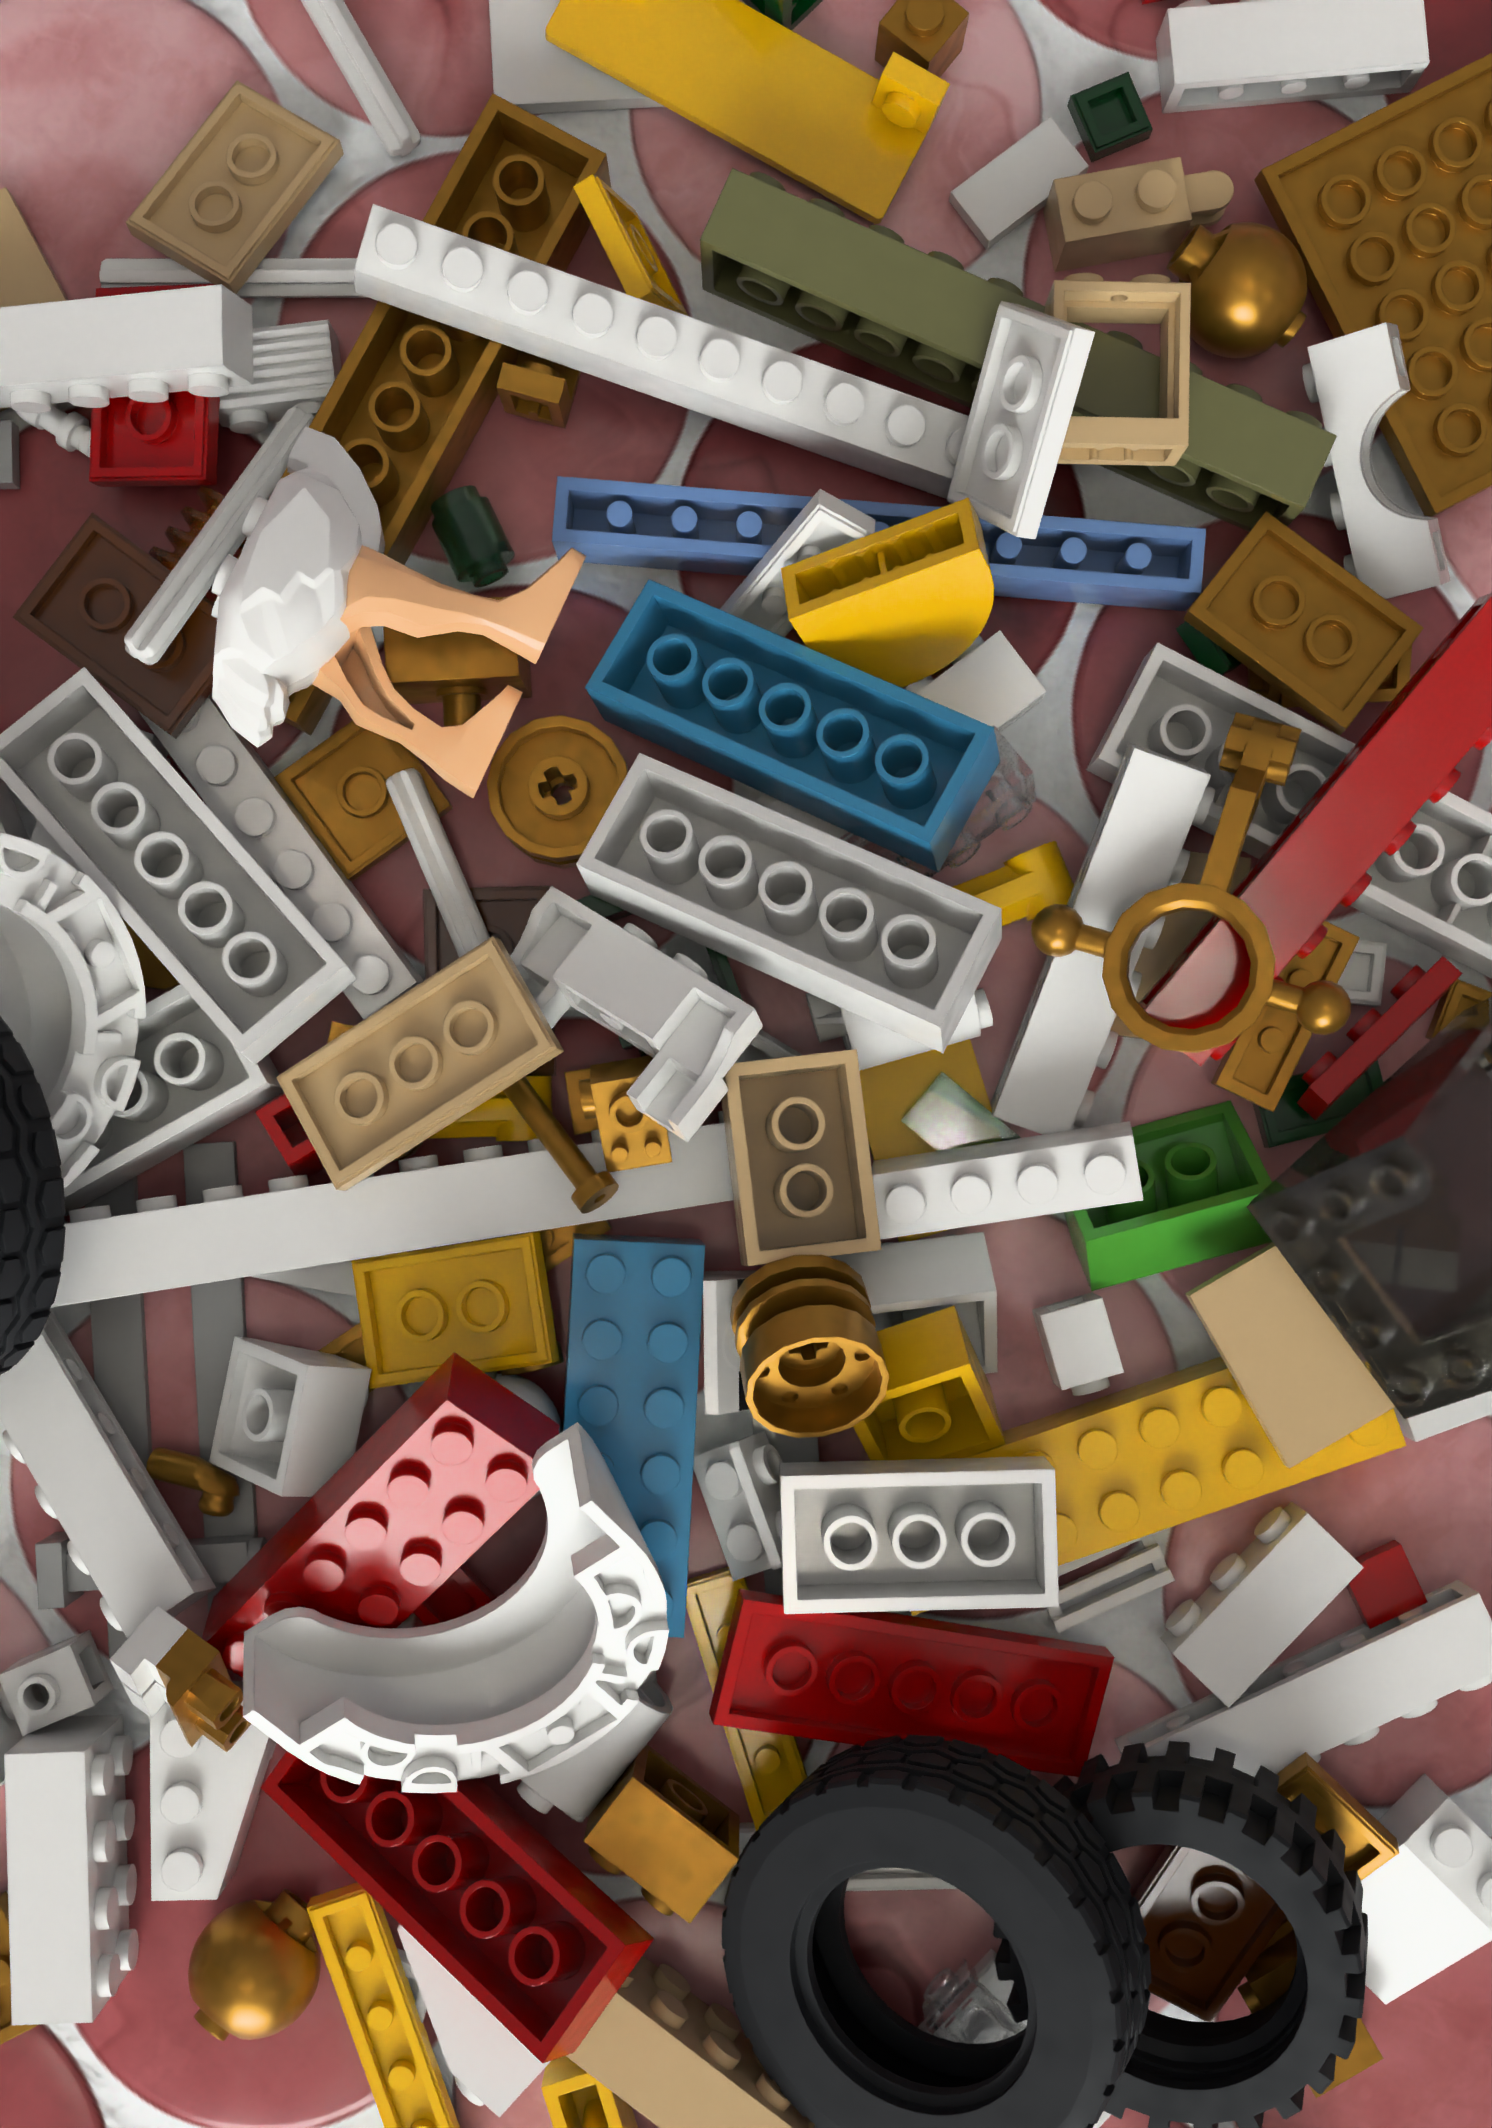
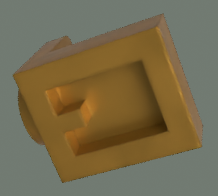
M520 351L516 365L503 362L496 388L506 413L566 428L581 372Z

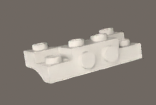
M551 886L532 909L521 939L510 957L551 1029L568 1008L572 1006L653 1057L652 1061L626 1094L638 1111L686 1142H689L729 1089L723 1077L763 1027L755 1008L707 980V973L689 957L677 953L674 958H671L659 951L656 942L636 925L627 923L621 928Z

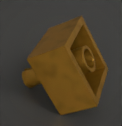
M490 597V598L496 599V600H501V599H503V598H505V597ZM383 626L385 669L394 689L409 704L443 703L444 727L463 725L482 709L481 700H493L507 685L522 691L523 693L520 698H532L530 661L484 635L457 631L416 638Z

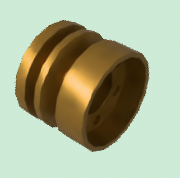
M793 1255L767 1263L743 1281L732 1298L730 1320L735 1334L736 1350L741 1359L739 1368L745 1400L753 1418L772 1432L794 1438L824 1437L851 1428L870 1416L886 1395L889 1373L882 1346L875 1330L876 1323L871 1311L869 1296L861 1275L847 1263L824 1255Z

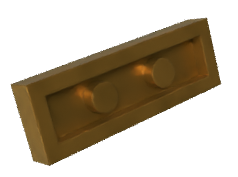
M1324 921L1322 924L1328 928V932L1320 944L1304 959L1295 955L1279 976L1285 982L1300 987H1306L1309 983L1319 980L1332 981L1337 984L1360 937ZM1266 1005L1256 1023L1240 1034L1235 1044L1224 1055L1211 1083L1257 1106L1274 1112L1313 1033L1306 1030L1300 1024L1296 1014Z

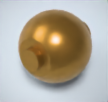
M1253 222L1233 223L1226 226L1221 232L1212 234L1201 224H1197L1179 245L1166 269L1179 278V283H1191L1190 336L1198 345L1213 354L1229 358H1246L1267 351L1275 343L1282 348L1296 335L1307 315L1301 311L1307 295V275L1303 260L1293 243L1282 233L1269 226Z
M284 1888L274 1902L248 1900L235 1904L214 1917L199 1935L192 1950L188 1969L191 1997L200 2008L194 2015V2018L206 2031L217 2039L225 2041L230 2033L240 2039L248 2040L274 2035L296 2021L311 2002L320 1978L321 1957L313 1936L315 1931L306 1909L308 1904L293 1892Z

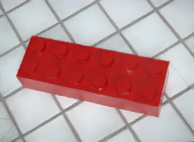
M454 1352L213 1597L202 1639L220 1651L227 1669L243 1678L244 1632L270 1615L285 1608H311L323 1615L355 1625L374 1628H397L540 1490L534 1481L532 1460L536 1451L545 1442L559 1434L560 1425Z
M286 1751L260 1788L538 2060L546 2063L574 2053L654 1938L480 1778L457 1781V1792L408 1793L401 1792V1781L364 1775L360 1784L342 1780L306 1764Z

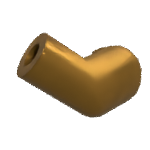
M162 1447L155 1448L148 1458L146 1470L152 1479L202 1491L198 1506L203 1514L227 1517L233 1512L234 1497L240 1496L238 1483L232 1475L199 1456Z

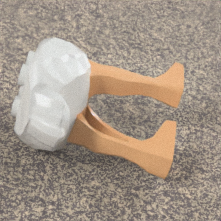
M304 426L288 458L287 472L290 475L278 480L269 500L260 496L256 497L242 527V534L247 536L239 559L228 554L215 577L212 593L218 596L211 616L217 618L212 700L216 702L231 728L258 748L273 737V726L284 722L290 704L289 696L313 684L340 700L356 725L402 744L429 765L442 779L469 797L474 798L523 692L507 685L500 694L463 725L441 727L415 710L394 689L382 664L371 626H385L416 638L457 631L484 635L536 664L586 555L571 547L554 565L526 589L501 600L474 595L441 584L384 555L385 540L378 506L360 468L335 437Z

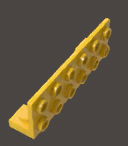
M560 0L545 29V38L550 43L874 224H879L883 220L937 116L950 83L894 51L881 74L880 80L739 0Z

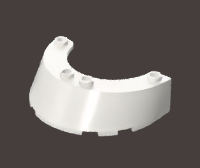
M0 832V1016L12 1030L16 1041L21 1044L34 1069L37 1082L40 1083L51 1115L52 1128L55 1130L61 1160V1176L65 1189L96 1157L100 1149L94 1146L104 1132L115 1110L124 1112L134 1088L141 1060L134 1058L139 1019H146L145 985L133 940L120 914L98 885L88 875L76 870L67 861L51 852V849L25 838Z
M577 1422L545 1442L536 1451L532 1460L534 1481L540 1488L546 1506L547 1522L545 1534L535 1559L527 1571L507 1591L490 1603L461 1617L437 1624L412 1628L390 1629L355 1625L305 1607L285 1608L244 1632L243 1718L288 1752L328 1775L354 1784H360L364 1775L401 1781V1792L408 1793L457 1792V1781L482 1778L499 1774L501 1784L509 1783L558 1765L582 1752L605 1736L638 1704L639 1696L637 1690L646 1680L650 1671L659 1670L666 1650L669 1628L667 1623L666 1594L657 1565L604 1457L589 1434Z

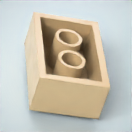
M857 1049L734 1063L723 1077L729 1090L721 1101L741 1265H762L793 1255H824L828 1257L882 1250Z

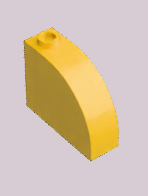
M969 497L781 568L788 619L806 647L901 688L936 673L949 665L971 646L986 625L994 601V584L982 526Z

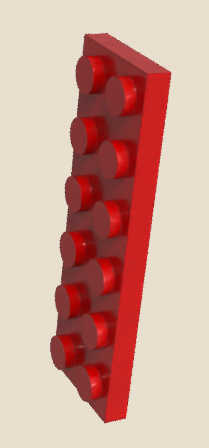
M739 1589L709 1715L713 1725L863 1746L870 1740L896 1735L900 1736L901 1739H905L908 1735L941 1736L946 1741L957 1739L987 1748L988 1752L997 1756L1001 1754L1032 1771L1079 1777L1084 1762L1088 1760L1115 1657L1104 1646L890 1612L784 1614L782 1595Z

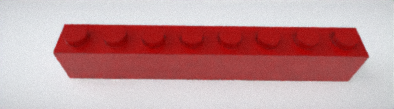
M1492 593L1479 597L1231 892V895L1243 900L1266 926L1276 958L1274 979L1285 982L1279 974L1293 957L1297 955L1299 958L1304 959L1320 944L1328 932V928L1322 923L1339 903L1347 908L1365 891L1372 880V876L1366 871L1384 851L1387 855L1391 856L1405 844L1417 827L1410 819L1427 799L1432 803H1436L1450 791L1461 776V771L1455 766L1473 746L1479 751L1492 741ZM1212 915L1139 1004L1150 1017L1169 1027L1196 1029L1219 1022L1238 1006L1249 986L1251 961L1244 940L1228 922ZM1239 1036L1226 1045L1199 1053H1183L1199 1066H1202L1209 1057L1215 1061L1221 1059L1235 1044Z

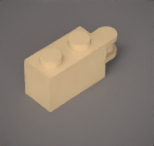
M1181 157L1054 179L1043 211L1054 272L1176 251L1187 230L1193 229L1197 224H1201L1203 227L1212 226L1221 219L1234 194L1232 180L1227 174L1217 170L1184 175Z

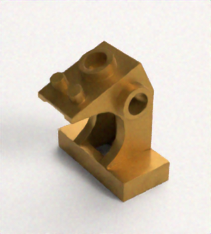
M651 1056L590 1065V1068L564 1072L574 1135L590 1133L593 1130L599 1129L608 1172L673 1162L667 1129L638 1111L626 1094L652 1061L653 1057Z

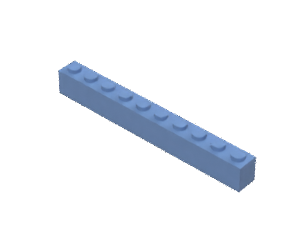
M557 476L552 543L558 560L572 547L586 555L583 563L748 576L813 497ZM840 499L875 519V532L941 508ZM1042 515L1035 540L1016 537L979 518L994 584V596L1186 611L1201 594L1206 528Z

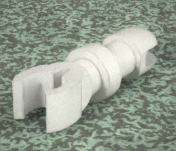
M52 403L51 411L46 413L16 411L27 423L37 429H45L55 435L56 443L68 452H73L77 449L90 457L91 428L86 417L77 412L67 414L57 408L56 403Z

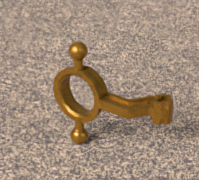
M1238 712L1235 713L1219 765V769L1235 773V776L1227 794L1200 884L1177 883L1145 894L1121 914L1112 932L1083 924L1082 917L1077 911L1063 904H1053L1043 908L1037 913L1032 922L1031 935L1033 942L1046 955L1062 957L1078 950L1104 958L1102 978L1111 1008L1134 1035L1163 1050L1199 1053L1229 1044L1256 1023L1265 1005L1296 1014L1300 1024L1314 1034L1327 1035L1337 1032L1346 1024L1350 1017L1351 1001L1348 993L1342 986L1332 981L1319 980L1309 983L1306 987H1300L1274 979L1276 958L1266 926L1243 900L1228 893L1265 782L1285 786L1302 729ZM1182 910L1209 912L1228 922L1244 940L1251 961L1249 986L1238 1006L1219 1022L1196 1029L1169 1027L1150 1017L1135 999L1128 977L1131 952L1141 933L1160 917Z

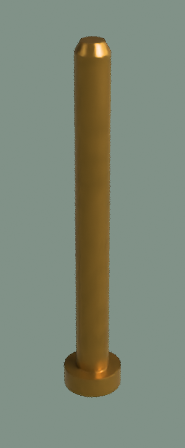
M526 1077L503 1090L576 1188L571 1196V1200L581 1213H589L599 1208L617 1192L619 1185L608 1171L599 1173L595 1171Z

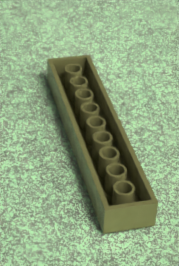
M732 168L700 238L703 290L969 408L972 407L1000 302L1005 301L1019 304L1045 314V306L1023 297V292L1011 282L1000 278H990L988 281L964 271L962 264L948 254L938 251H932L928 254L904 244L901 236L893 230L880 225H871L869 228L845 218L844 213L832 203L818 198L810 199L808 202L786 192L779 181L761 172H752L750 175H747ZM1072 323L1094 331L1095 334L1071 416L1159 418L1160 357L1143 350L1142 344L1126 333L1119 331L1104 333L1084 323ZM1190 362L1189 445L1175 466L1099 465L1250 532L1266 511L1287 527L1303 511L1337 435L1322 429L1321 422L1307 413L1300 411H1287L1285 413L1263 403L1262 397L1246 386L1238 384L1224 386L1202 376L1203 373L1199 367Z

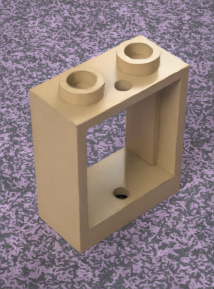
M1076 273L1065 277L1063 280H1054L1045 304V314L1071 323L1161 324L1159 418L1071 416L1057 464L1175 466L1189 445L1191 283L1171 282L1168 276L1161 274L1140 275L1133 278L1130 282L1104 281L1102 276L1095 273Z

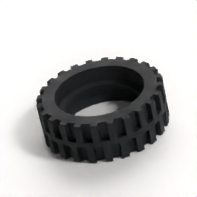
M1169 1741L1165 1756H1148L1144 1743L1124 1746L1119 1764L1110 1767L1104 1756L1099 1754L1084 1762L1076 1784L1068 1776L1064 1775L1052 1787L1071 1801L1070 1805L1078 1813H1083L1106 1841L1104 1845L1109 1853L1139 1845H1174L1210 1854L1244 1872L1274 1899L1291 1923L1297 1944L1296 1968L1288 1990L1280 1998L1262 2010L1234 2020L1220 2022L1185 2021L1148 2009L1145 2026L1140 2034L1141 2038L1104 2111L1119 2119H1122L1125 2108L1150 2116L1148 2128H1170L1171 2121L1191 2123L1194 2128H1218V2123L1236 2121L1239 2128H1262L1264 2112L1274 2107L1285 2120L1300 2112L1303 2106L1304 2088L1307 2084L1318 2094H1322L1334 2081L1336 2055L1342 2059H1348L1356 2041L1357 2018H1362L1368 1947V1915L1362 1913L1363 1887L1357 1870L1344 1872L1346 1846L1336 1830L1331 1829L1321 1835L1316 1830L1317 1807L1303 1793H1300L1290 1802L1277 1792L1279 1775L1261 1765L1255 1777L1233 1768L1235 1753L1219 1748L1215 1750L1213 1761L1190 1757L1189 1742ZM994 1921L993 1936L1002 1939L994 1960L997 1976L1000 1981L1014 1980L1006 2005L1014 2022L1019 2023L1028 2020L1026 1984L1018 1958L1011 1944Z

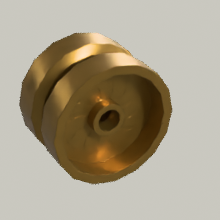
M563 715L534 719L510 733L493 756L487 779L490 810L506 837L515 847L534 861L559 868L576 867V863L629 772L628 767L613 740L590 722ZM563 785L572 787V790H568L572 799L565 804L559 805L552 796L553 792Z

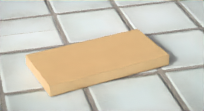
M492 936L276 1078L335 1189L346 1191L558 1056L564 1050L500 939Z

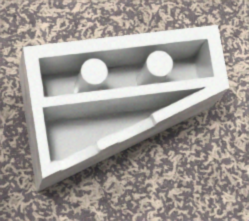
M232 1681L243 1692V1681ZM165 1703L153 1718L149 1717L151 1901L217 1900L236 1872L260 1797V1787L262 1786L269 1761L273 1756L276 1742L251 1724L228 1752H225L204 1735L191 1747L187 1743L170 1705Z

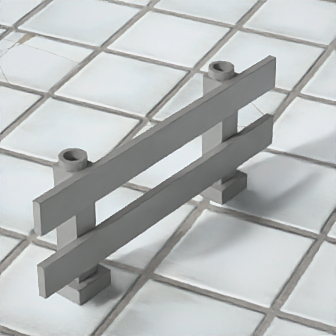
M236 1141L192 1144L183 1149L186 1205L203 1203L202 1190L238 1185ZM137 1176L86 1204L85 1208L110 1205L111 1217L137 1213ZM244 1277L191 1286L200 1457L208 1462L234 1337H247ZM144 1294L90 1301L94 1382L146 1468L148 1458L152 1452ZM222 1468L220 1469L235 1477L239 1486L240 1496L234 1497V1510L227 1517L203 1514L204 1538L188 1539L216 1586V1589L208 1593V1613L213 1597L267 1543L265 1537L258 1538L255 1484ZM55 1532L35 1544L38 1610L65 1608L82 1596L84 1591L99 1590L91 1575L83 1573L72 1561L67 1550V1543L70 1539L66 1532ZM107 1621L110 1659L128 1638L123 1631L116 1630Z

